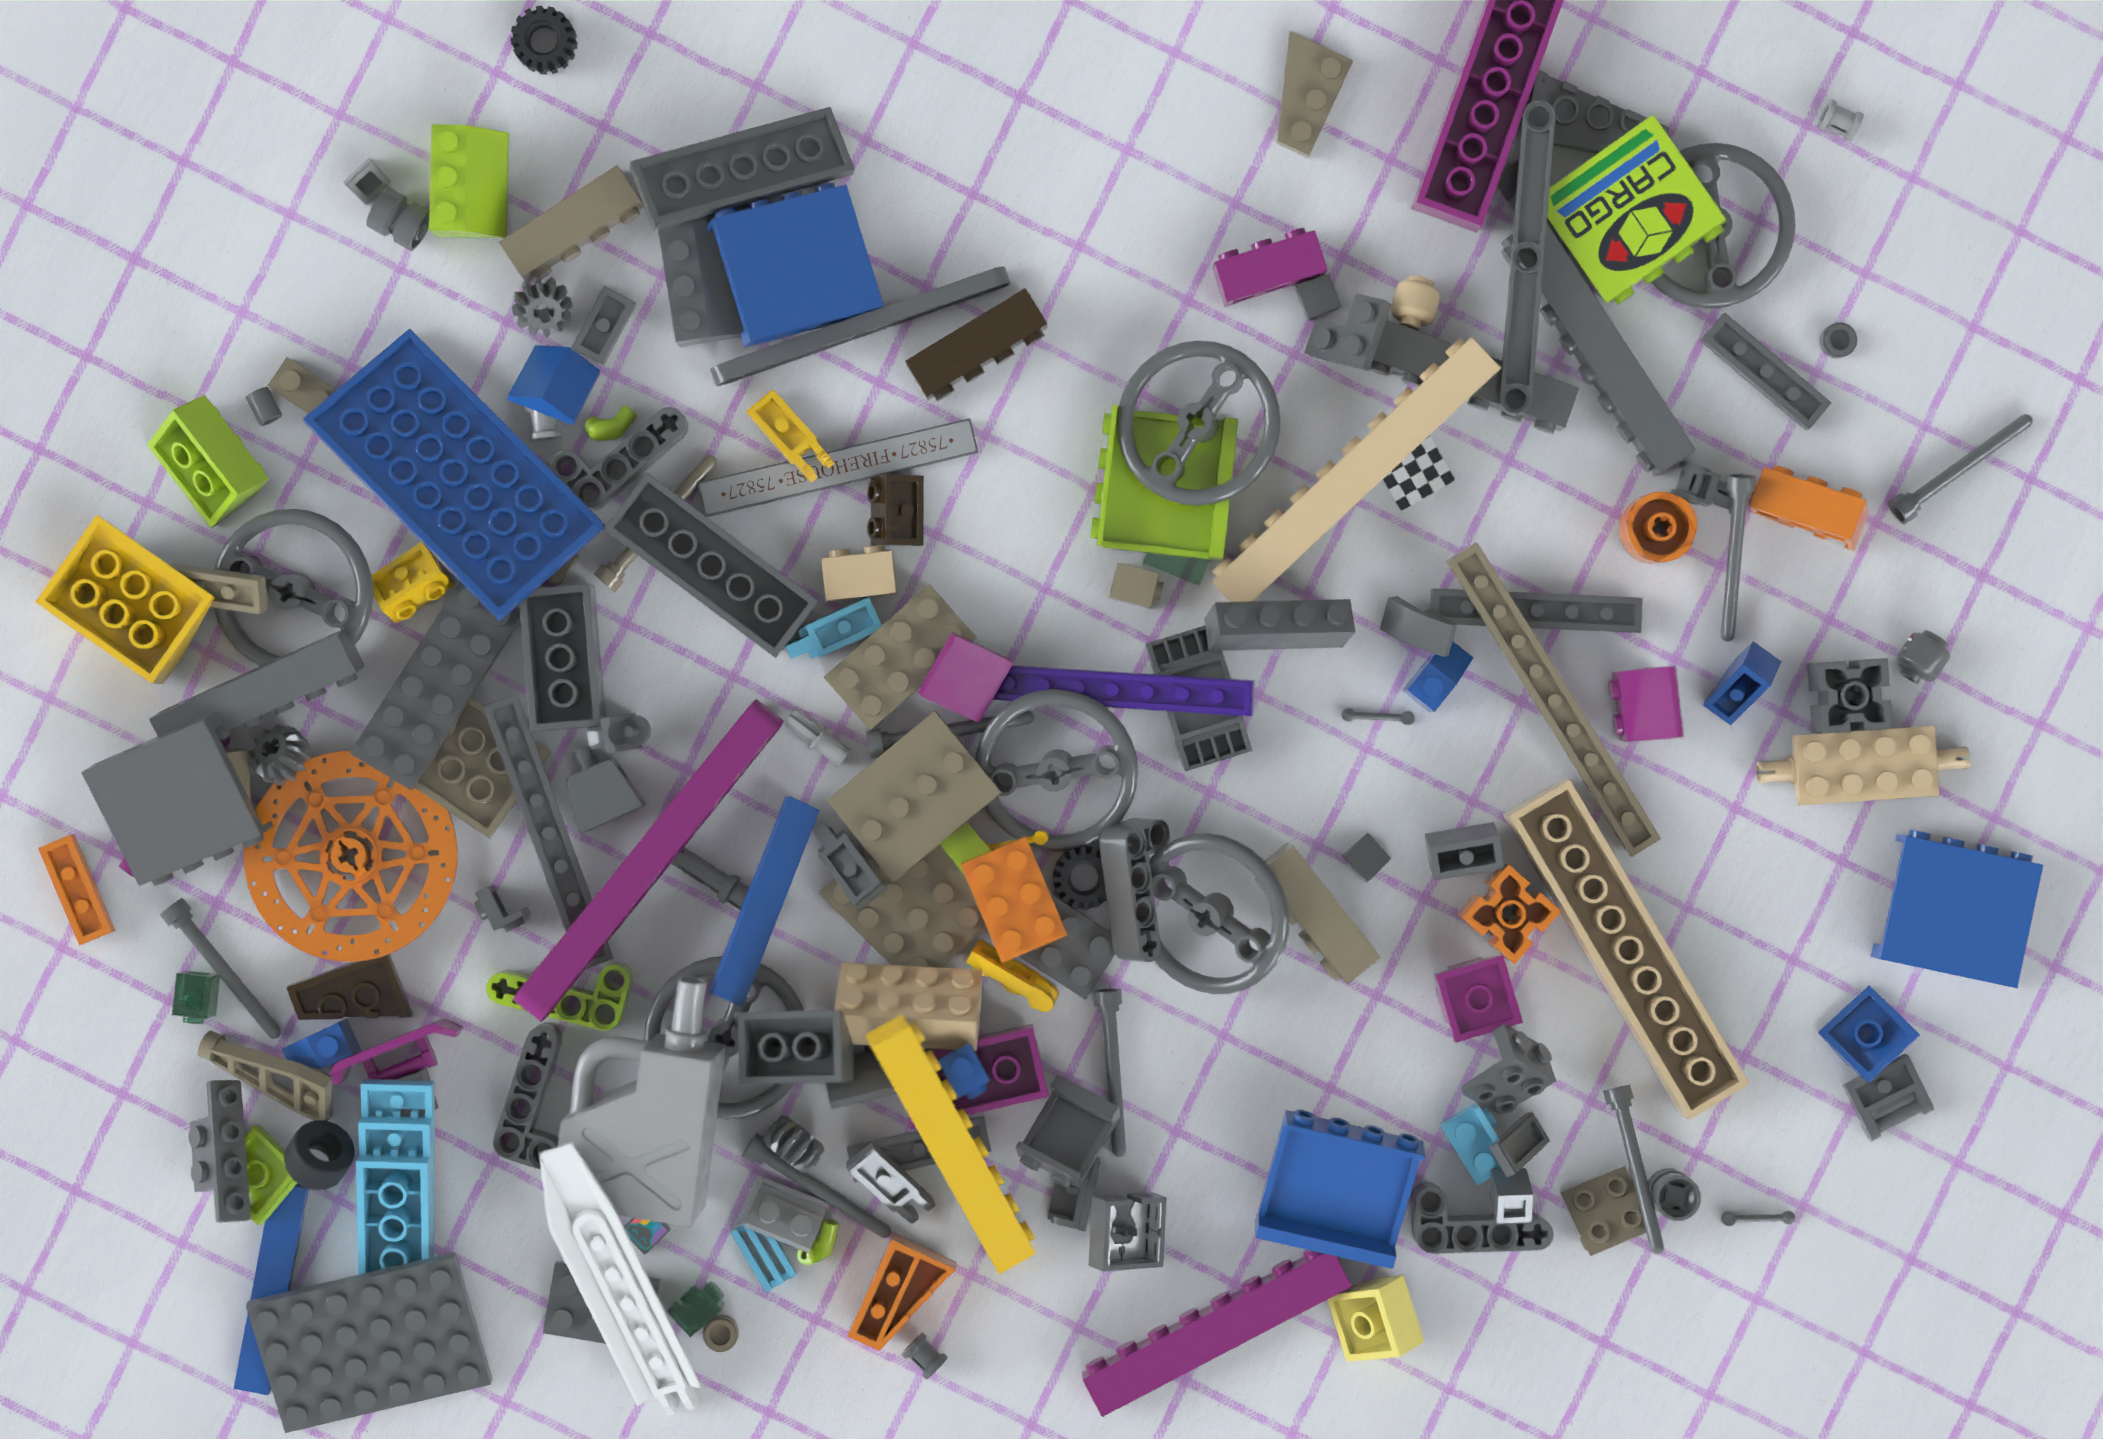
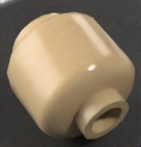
M1409 276L1407 280L1398 283L1392 301L1391 314L1400 321V325L1418 331L1421 326H1428L1433 323L1441 294L1434 287L1435 283L1432 280L1421 276Z

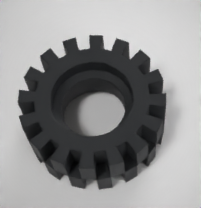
M541 5L536 6L534 11H531L530 8L525 10V16L521 17L519 15L516 18L517 25H512L511 32L513 37H510L515 55L523 65L533 72L536 70L544 75L548 71H551L552 74L558 73V68L563 67L565 69L569 66L567 62L569 59L573 61L575 57L574 49H577L578 46L576 41L577 35L572 24L562 12H557L550 6H548V9H544ZM547 27L554 30L557 34V44L548 53H539L532 48L531 37L539 28Z
M1082 846L1078 849L1073 848L1064 852L1057 860L1053 870V884L1057 895H1059L1064 903L1076 909L1089 910L1090 908L1099 907L1103 902L1107 901L1101 853L1098 848L1092 846ZM1080 864H1089L1098 873V882L1089 891L1077 890L1071 883V872Z

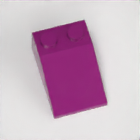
M1676 666L1612 672L1613 679L1609 680L1608 689L1611 701H1616L1617 714H1614L1612 717L1614 733L1615 735H1620L1621 742L1684 737Z

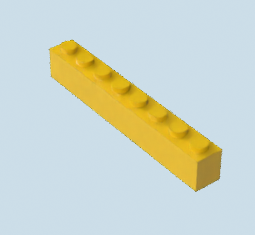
M903 1014L865 1035L866 1039L998 1274H1002L1036 1254L1030 1244V1241L1035 1239L1031 1229L1025 1220L1019 1223L1014 1215L1020 1211L1010 1192L1003 1195L999 1188L1004 1183L995 1165L988 1167L983 1159L989 1155L979 1136L972 1139L968 1132V1129L973 1127L969 1117L963 1108L958 1111L955 1109L952 1103L957 1098L954 1090L947 1079L940 1082L936 1072L941 1070V1067L932 1051L924 1053L920 1046V1043L925 1041V1038L916 1022L908 1024Z

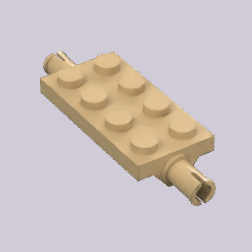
M1935 726L1792 735V755L1787 760L1758 761L1756 763V771L1770 770L1771 773L1756 774L1759 784L1789 781L1790 784L1794 785L1797 805L1940 796L1939 770L1969 769L1970 760H1955V758L1967 757L1970 754L1967 747L1937 749Z

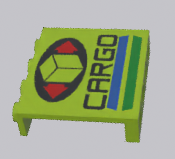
M1651 115L1549 189L1547 218L1608 304L1615 301L1619 305L1635 293L1632 287L1642 280L1649 284L1664 273L1662 266L1672 259L1679 263L1695 252L1691 246L1703 238L1706 243L1710 242L1725 231L1721 225L1727 222L1654 115Z

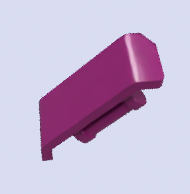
M447 1019L437 1020L338 1061L334 1064L329 1077H332V1083L341 1084L347 1079L352 1065L360 1062L364 1065L368 1079L392 1080L425 1067L431 1068L438 1065V1061L427 1035L437 1033L457 1037L460 1035L463 1026ZM414 1040L417 1041L421 1051L420 1055L383 1070H378L373 1057Z

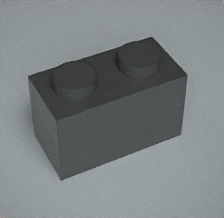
M1494 822L1425 834L1429 866L1434 880L1504 869L1500 836Z

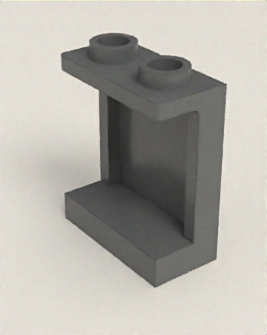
M1057 1074L1050 1085L1052 1093L1023 1143L1019 1141L1015 1148L1018 1156L1021 1157L1019 1161L1026 1167L1034 1171L1042 1168L1051 1173L1050 1178L1059 1185L1068 1188L1071 1184L1080 1189L1121 1115L1119 1106Z

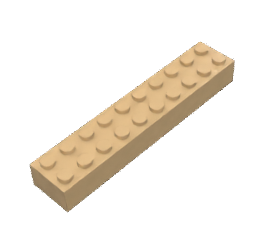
M1562 779L1504 813L1503 816L1555 904L1562 911V916L1679 1114L1690 1120L1749 1085L1750 1083L1571 780Z

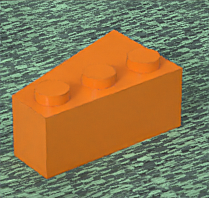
M1774 465L1773 470L1763 468L1749 505L1751 513L1791 528L1795 526L1813 532V536L1823 540L1828 537L1844 542V548L1855 551L1869 513L1867 501L1861 498L1862 493L1846 487H1842L1841 491L1827 488L1828 482L1812 476H1808L1807 480L1793 477L1794 471L1785 467Z
M893 1233L852 1321L847 1337L880 1351L920 1306L933 1295L935 1290L953 1274L957 1268V1262Z

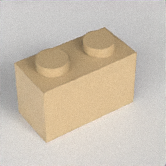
M884 545L863 547L864 554L850 555L849 549L828 551L829 558H821L826 601L897 594L893 552L885 551Z

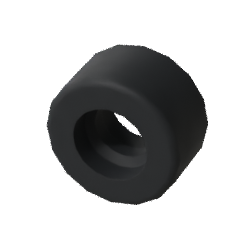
M313 1120L303 1124L288 1144L284 1155L286 1170L291 1178L303 1187L312 1190H327L340 1182L353 1163L355 1155L354 1143L347 1131L339 1125L326 1120ZM309 1149L321 1151L328 1157L329 1161L318 1159Z

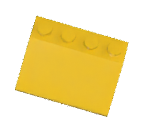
M96 515L35 602L151 684H164L184 656L215 596L101 516Z

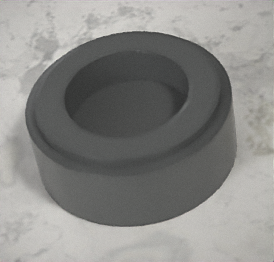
M1842 322L1826 327L1820 335L1819 343L1821 350L1828 357L1834 359L1848 356L1857 345L1855 330L1850 325Z

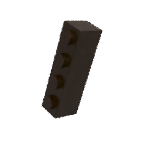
M1024 288L905 360V363L926 399L930 400L935 397L937 401H940L955 391L953 388L954 384L963 379L969 383L985 373L983 367L995 361L999 365L1014 356L1015 353L1012 349L1022 343H1025L1028 347L1041 340L1045 336L1042 331L1047 329L1048 324L1027 289Z

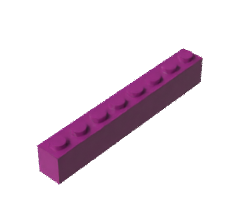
M1304 1250V1257L1294 1262L1287 1259L1276 1264L1272 1268L1273 1273L1263 1278L1257 1275L1247 1279L1241 1284L1242 1289L1231 1295L1228 1292H1223L1209 1301L1210 1306L1200 1311L1197 1308H1193L1184 1312L1178 1317L1180 1321L1172 1326L1167 1327L1166 1324H1162L1147 1333L1149 1338L1137 1344L1135 1340L1129 1341L1117 1348L1118 1354L1106 1360L1102 1356L1089 1362L1085 1366L1086 1370L1082 1372V1380L1100 1415L1104 1417L1352 1287L1338 1258L1333 1255Z

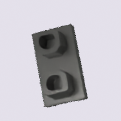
M636 713L600 718L601 726L587 728L590 749L605 747L606 754L642 748V744H645L651 735V726L645 717L636 715Z

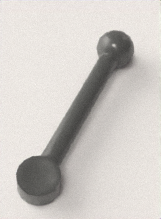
M1346 708L1342 712V718L1346 722H1351L1354 719L1401 721L1404 725H1411L1415 720L1414 714L1409 711H1405L1402 714L1354 712L1351 708Z
M1791 1211L1773 1215H1734L1731 1212H1724L1721 1216V1221L1726 1226H1733L1735 1222L1783 1221V1223L1789 1225L1795 1221V1215Z

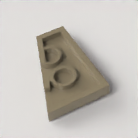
M1289 32L1277 144L1307 158L1310 156L1354 60L1294 32Z

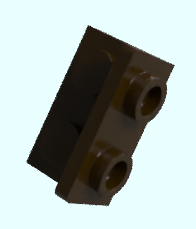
M882 474L871 478L867 489L868 501L871 503V518L867 524L871 546H924V476Z

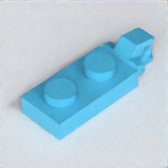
M868 596L805 624L804 627L798 629L800 637L788 642L785 648L791 659L808 652L810 659L817 656L820 658L873 634L882 624Z

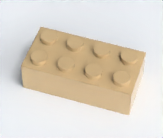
M841 962L834 1010L843 1011L853 1044L870 1045L865 1037L867 1033L903 1014L908 1024L915 1021L923 1034L925 1041L920 1043L922 1048L957 1050L971 1043L974 1051H977L982 1007V970Z

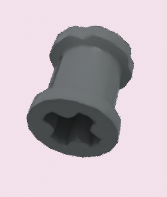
M923 1332L901 1354L905 1359L910 1358L923 1371L922 1376L926 1380L948 1358L944 1353L939 1354L926 1341V1335Z

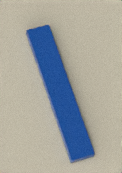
M785 796L709 989V994L737 1006H744L816 822L819 809L791 796Z
M296 1184L265 1221L250 1300L290 1291L309 1188ZM247 1313L233 1389L269 1395L271 1393V1386Z

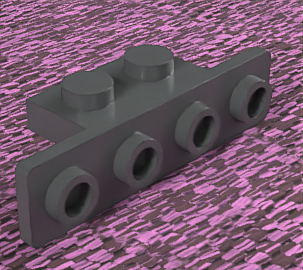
M211 1080L206 1084L209 1117L190 1122L188 1139L192 1147L193 1165L191 1167V1178L194 1182V1191L208 1192L214 1190L216 1222H244L250 1220L251 1215L241 1081Z

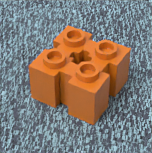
M1504 863V869L1495 870L1484 883L1490 888L1483 898L1474 894L1456 915L1476 933L1484 936L1488 931L1492 934L1493 937L1487 943L1509 962L1516 964L1533 944L1527 938L1534 929L1544 932L1562 911L1541 892L1533 890L1531 894H1528L1525 888L1530 883L1513 867ZM1513 904L1512 913L1515 915L1512 920L1505 918L1503 921V908L1505 906L1510 907Z

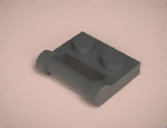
M1907 1054L1897 1057L1870 1083H1867L1859 1076L1843 1084L1861 1122V1126L1870 1141L1881 1137V1132L1921 1112L1925 1115L1934 1110V1106ZM1913 1093L1914 1101L1874 1120L1872 1112Z

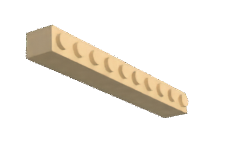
M1460 337L1445 351L1449 358L1440 367L1434 362L1419 376L1423 381L1422 384L1414 391L1407 387L1393 400L1397 407L1388 416L1383 411L1367 425L1371 432L1362 440L1355 436L1341 449L1345 456L1337 464L1330 460L1315 474L1320 479L1310 489L1304 484L1289 498L1293 505L1285 513L1280 509L1275 511L1264 522L1268 529L1259 537L1252 533L1238 546L1242 553L1234 561L1227 557L1212 571L1217 576L1212 580V583L1230 602L1255 600L1501 369L1472 337L1466 342Z

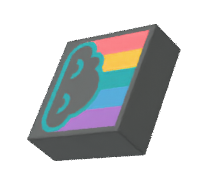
M632 1218L623 1226L630 1241L644 1255L671 1230L666 1223Z

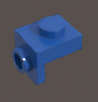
M971 1043L938 1060L958 1098L966 1094L968 1100L987 1091L985 1083L989 1082L991 1078L983 1068Z

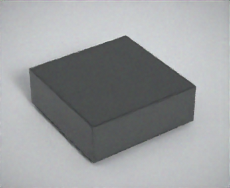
M1329 274L1295 288L1308 321L1341 308V303Z

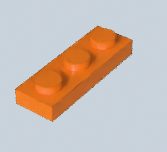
M70 834L38 848L79 946L116 931L75 834Z

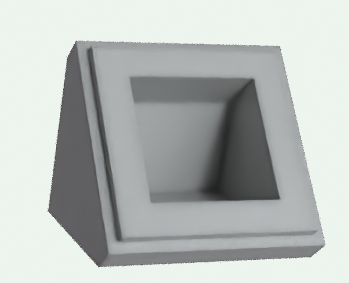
M369 158L343 181L365 205L391 182Z

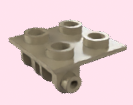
M1625 1166L1561 1192L1581 1236V1243L1590 1256L1646 1233L1635 1187Z

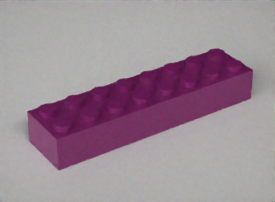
M1564 0L1485 1L1411 206L1412 210L1473 232H1477L1483 226Z

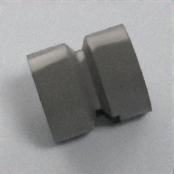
M387 187L379 194L372 205L367 217L366 226L385 237L392 234L395 243L409 251H413L421 243L429 229V209L417 202L407 204L406 196Z
M1675 1169L1659 1170L1649 1178L1648 1184L1654 1208L1664 1217L1673 1221H1683L1691 1218L1698 1211L1701 1204V1193L1692 1179Z

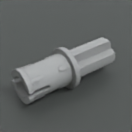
M794 710L785 721V726L810 745L808 749L814 748L834 763L836 767L842 763L851 751L849 747L847 748L826 732L827 727L824 726L822 729L799 710Z

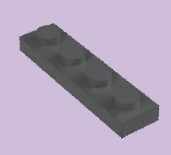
M1723 313L1700 340L1701 343L1805 431L1810 430L1832 403L1726 313Z
M984 1116L970 1118L973 1127L968 1129L972 1139L979 1136L987 1152H991L992 1149ZM918 1130L847 1146L849 1160L871 1142H874L904 1171L937 1164ZM853 1176L854 1182H858V1180Z

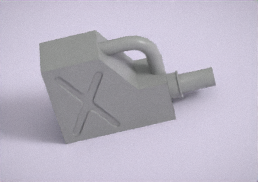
M691 976L678 978L672 1025L665 1028L666 1034L657 1033L650 1041L625 1037H606L590 1044L579 1057L574 1072L570 1113L561 1121L558 1147L569 1143L574 1144L619 1216L691 1228L706 1207L726 1044L704 1041L707 1032L701 1029L706 980ZM609 1058L639 1061L637 1080L593 1097L595 1075L603 1061Z

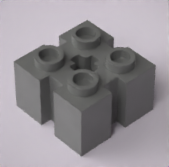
M1888 658L1849 661L1848 670H1846V661L1807 664L1809 691H1818L1819 704L1810 705L1812 733L1850 732V723L1852 722L1853 730L1893 729L1891 700H1882L1881 687L1890 686ZM1847 690L1854 692V700H1849V703L1845 700V692Z

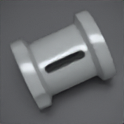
M1831 99L1822 112L1817 128L1820 130L1825 128L1843 135L1844 140L1851 142L1862 123L1864 113L1851 112L1838 106L1837 101Z
M526 407V411L530 412L533 429L530 441H545L562 437L561 431L557 430L555 418Z

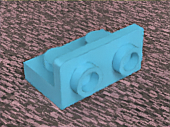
M1474 1103L1439 1124L1477 1186L1491 1178V1169H1501L1489 1149V1146L1498 1139L1493 1129L1498 1124L1487 1107L1481 1110Z

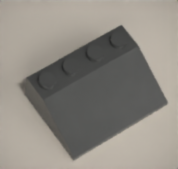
M749 204L736 207V212L749 209ZM714 214L658 229L675 342L680 347L741 338L740 334L744 331L714 231H708L707 228L712 218H715Z

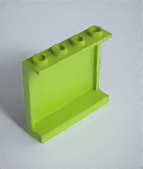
M1113 404L1111 414L1104 413L1102 434L1108 435L1107 448H1100L1098 469L1105 470L1103 483L1096 482L1094 503L1101 504L1099 518H1092L1090 538L1097 539L1096 548L1221 562L1224 558L1230 499L1208 505H1185L1166 500L1144 486L1131 472L1122 456L1116 427L1118 405ZM1134 410L1132 424L1134 441L1147 467L1153 466L1154 458L1159 453L1166 452L1179 433V415ZM1224 417L1223 420H1218L1216 435L1205 443H1197L1184 463L1185 472L1183 477L1176 482L1178 487L1206 489L1224 484L1232 479L1238 418ZM1194 418L1191 422L1195 427L1202 428L1205 425L1202 419ZM1168 459L1162 464L1161 473L1163 476H1169L1176 470L1175 459Z

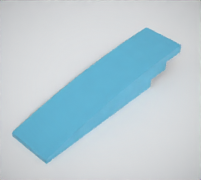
M363 1079L361 1082V1118L358 1122L359 1157L356 1160L358 1275L434 1257L435 1231L434 1081ZM401 1109H425V1115L419 1116V1110H412L411 1117L401 1116Z

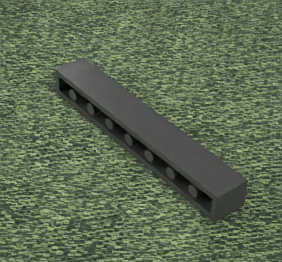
M1547 224L1540 304L1542 305V308H1540L1541 315L1548 325H1555L1562 335L1559 338L1562 347L1570 356L1574 354L1581 364L1578 370L1583 379L1589 385L1593 383L1600 393L1597 398L1602 408L1608 414L1613 413L1619 422V425H1617L1618 432L1627 443L1632 442L1639 452L1636 458L1641 467L1647 473L1651 471L1654 476L1658 475L1696 449ZM1512 234L1501 242L1504 247L1501 253L1509 266ZM1523 249L1518 253L1517 261L1522 267L1531 268L1537 263V255L1530 249Z

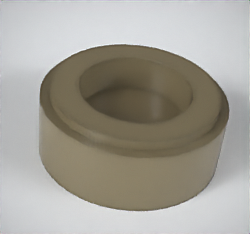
M727 1315L712 1317L706 1323L703 1330L705 1344L716 1352L730 1350L736 1344L739 1336L737 1323Z

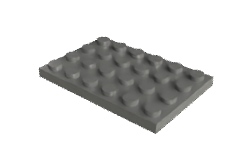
M456 1252L249 1300L246 1305L285 1433L491 1385L492 1375Z

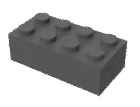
M584 584L537 588L519 604L530 732L601 726L600 718H605L606 715L595 586Z

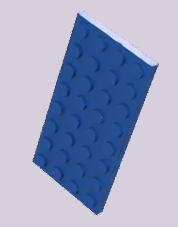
M410 328L303 418L304 424L499 621L507 616L605 528V524Z

